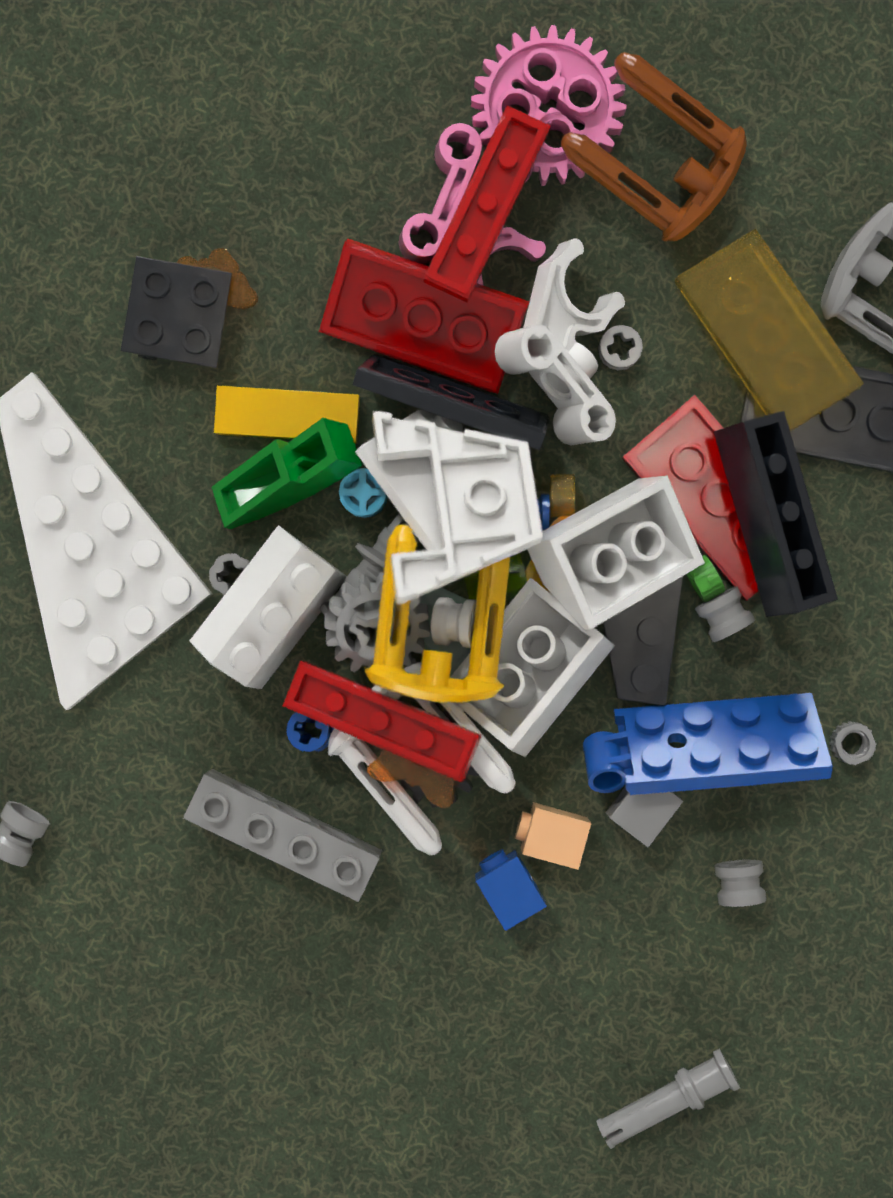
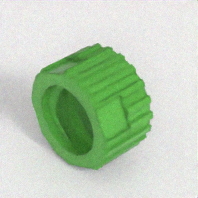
M703 555L705 563L686 575L699 598L703 602H707L725 592V587L711 561L706 555Z

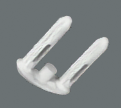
M422 662L406 667L404 670L410 674L420 675ZM377 685L371 688L397 700L402 696ZM415 698L426 712L448 720L437 707L435 701ZM440 702L460 726L482 735L471 762V766L490 788L504 794L512 791L515 786V780L511 767L456 702ZM334 728L328 739L329 756H340L416 849L428 855L437 854L442 848L438 829L391 774V771L385 767L365 741ZM364 762L369 766V768L374 772V774L379 778V780L394 796L395 801L391 799V797L386 793V791L381 787V785L366 769V767L364 766Z

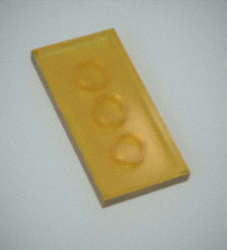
M756 228L676 277L675 284L764 414L768 415L784 410L790 432L857 391L864 384Z

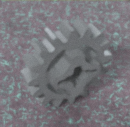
M383 572L379 573L377 581L374 583H370L365 574L359 575V586L356 588L344 582L342 584L343 598L331 596L329 599V610L331 612L325 613L324 628L329 629L326 631L327 646H336L335 659L338 662L348 657L350 658V671L356 672L361 665H366L368 668L373 665ZM420 596L410 600L408 617L410 623L407 627L403 665L407 667L412 665L411 651L423 654V650H425L423 638L430 636V625L426 621L429 618L427 604H419ZM394 598L392 624H391V633H390V644H391V642H392V635H393V626H394V617H395V608H396V598ZM345 624L349 625L350 632L356 634L355 641L348 635Z

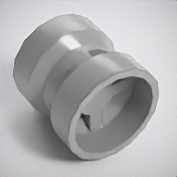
M8 801L0 813L2 820L0 823V859L10 864L24 867L33 855L32 845L34 841L43 837L50 823L43 815L14 801Z

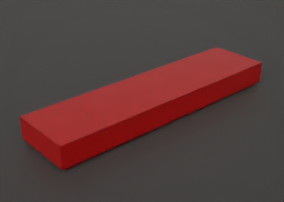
M508 105L506 106L423 279L424 283L468 303L550 132V125Z
M300 661L283 707L459 782L465 780L482 737L479 733L307 661Z

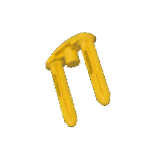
M404 524L397 525L387 540L374 661L372 666L365 669V673L371 683L403 696L428 701L468 702L494 697L504 687V684H501L497 679L501 639L503 636L502 629L510 556L479 570L468 675L463 679L450 678L453 653L423 650L420 675L410 674L403 669L410 601L396 604L392 642L390 644L395 598L391 556L397 553L416 552L417 543L409 526Z

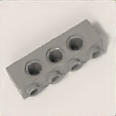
M214 769L209 770L203 775L183 817L204 829L359 902L382 852L381 849Z

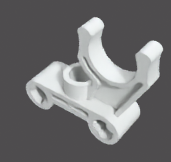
M571 239L558 244L554 253L538 266L524 327L504 333L499 337L495 346L496 361L503 371L512 375L529 372L558 408L553 419L554 432L559 440L568 445L606 440L615 429L616 418L613 408L590 380L597 372V360L586 347L576 342L575 336L605 330L613 315L625 305L624 297L619 292L600 296L593 311L590 313L579 311L571 303L566 294L564 279L570 262L584 252V246L579 239Z

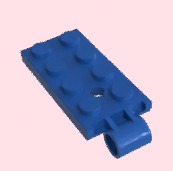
M812 693L614 709L615 724L618 725L619 733L596 732L589 735L583 742L588 784L592 790L599 793L615 792L624 785H626V790L630 795L831 779L833 768ZM680 742L685 744V746L674 748L669 743Z

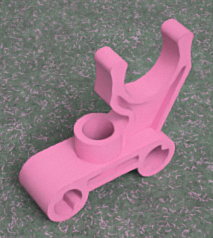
M462 123L453 124L446 128L440 136L435 148L434 157L436 165L447 177L432 214H415L404 225L399 237V248L406 259L420 264L428 263L433 259L469 185L482 149L481 137L470 125ZM455 141L464 145L463 153L469 157L462 160L455 159L451 156L453 148L447 144ZM506 227L503 228L491 254L496 251L509 249L518 251L529 260L535 262L544 255L546 246L542 241L530 239L513 228ZM420 229L426 230L433 237L434 244L427 243L423 249H419L413 245L409 234L417 235ZM482 274L477 282L483 285Z

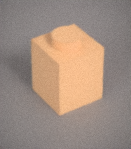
M533 802L530 813L523 811L521 813L515 839L522 841L521 851L523 855L579 870L591 822L588 817Z

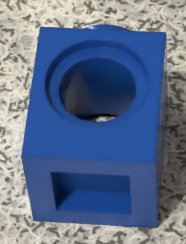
M501 849L479 863L482 870L475 873L476 883L505 931L547 907L543 895L516 850L506 855L504 850Z

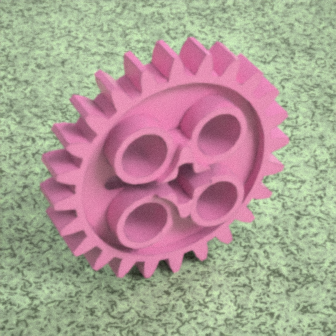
M551 25L547 38H541L535 26L531 27L530 38L527 42H524L517 33L512 34L511 51L501 44H497L495 54L499 62L484 59L483 70L489 77H475L474 87L483 94L471 96V107L482 111L472 117V125L477 128H487L479 135L482 145H488L503 114L502 111L506 106L517 104L522 106L529 116L550 125V130H558L564 135L569 132L586 135L604 150L611 153L615 143L608 135H620L623 124L614 118L624 116L627 105L614 101L623 96L625 85L611 84L617 77L618 72L614 66L603 68L608 55L607 50L600 51L593 56L590 53L593 38H587L579 46L574 43L575 29L571 28L564 40L558 39L555 25ZM544 65L552 70L554 76L547 81H538L530 75L529 70L534 66ZM519 82L524 86L525 90L514 88L512 84ZM575 91H584L592 97L594 103L586 108H580L570 101L569 95ZM550 99L557 102L556 109L551 107L547 113L540 110L541 103L546 104ZM572 122L582 123L585 128L578 130L573 126ZM544 142L527 180L532 172H539L541 186H545L549 173H556L562 185L566 183L569 169L572 168L580 179L584 177L585 172L567 159L562 147L553 148Z

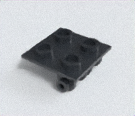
M136 256L121 351L138 354V357L148 360L162 358L217 368L232 273Z

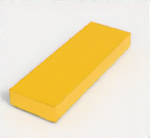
M217 385L214 433L216 435L293 440L321 418H326L348 424L354 443L357 444L360 396L357 394Z

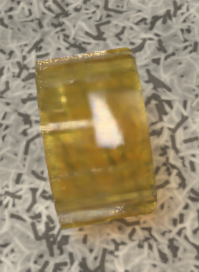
M574 474L550 475L549 500L551 517L575 514Z

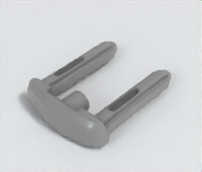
M890 202L876 212L853 235L841 251L825 285L821 298V309L825 319L829 320L831 317H837L866 336L870 341L875 342L893 354V338L866 321L863 316L891 335H893V319L852 293V288L857 282L858 275L878 287L893 267L891 260L875 250L883 237L887 236L893 240V202Z

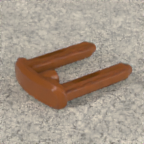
M624 52L619 54L614 62V67L620 79L712 150L715 155L708 164L710 167L708 169L705 168L693 157H689L683 163L673 180L691 195L684 206L678 207L652 187L649 182L639 177L586 135L569 132L563 136L561 147L569 161L662 231V241H678L692 232L708 217L725 196L738 172L746 151L747 140L745 131L742 126L732 129L705 108L701 102L695 100L640 55ZM626 185H628L630 188H632L634 191L640 194L643 198H641L639 195H637L635 192L629 189Z

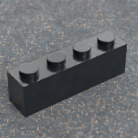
M785 411L750 419L714 431L766 617L799 613L838 600Z

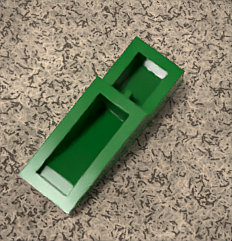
M321 418L290 442L275 439L213 485L211 488L224 528L233 529L283 510L318 493L361 467L362 463L355 452L357 449L348 424Z

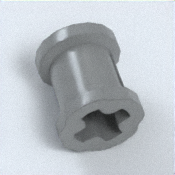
M224 554L218 557L209 570V580L212 587L225 595L232 586L223 580V576L230 574V566L234 565L235 568L243 571L250 561L237 554Z

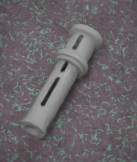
M720 1048L713 1051V1058L690 1070L684 1067L677 1070L678 1073L674 1075L676 1080L602 1119H598L597 1125L603 1138H607L605 1141L609 1148H614L615 1145L689 1106L692 1110L696 1108L700 1110L705 1107L704 1101L729 1088L733 1091L740 1089V1085Z

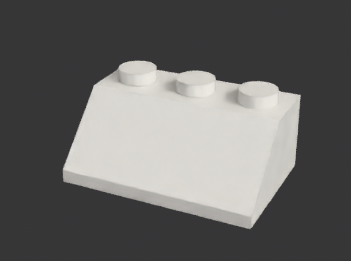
M423 409L417 410L403 419L415 423L417 419L434 422L438 428L463 433L460 422ZM375 437L361 445L355 451L426 550L442 549L430 458L418 457L378 461Z
M668 476L639 478L545 529L542 531L543 537L540 543L527 549L543 585L585 630L594 628L705 563Z
M278 525L193 635L190 642L217 669L245 687L262 689L320 614L322 604L329 602L330 597L334 596L347 576Z
M532 578L526 582L504 610L503 636L501 639L497 679L501 684H504V687L494 697L488 699L456 702L463 711L508 749L524 757L527 756L615 646L595 628L585 630L550 592ZM470 653L450 678L463 679L468 675Z

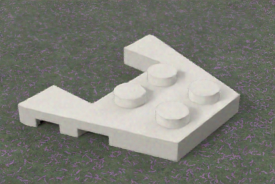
M373 412L372 421L378 461L418 457L430 458L442 549L392 554L391 567L396 604L406 603L540 543L543 536L528 442L467 429L462 433L438 428L434 422L417 419L415 423L392 418L391 413Z

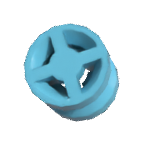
M356 469L345 476L340 483V501L347 511L357 517L367 518L375 516L382 511L387 503L388 496L368 469Z

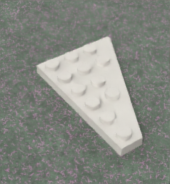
M31 372L0 397V428L59 700L65 710H69L213 593L38 376Z

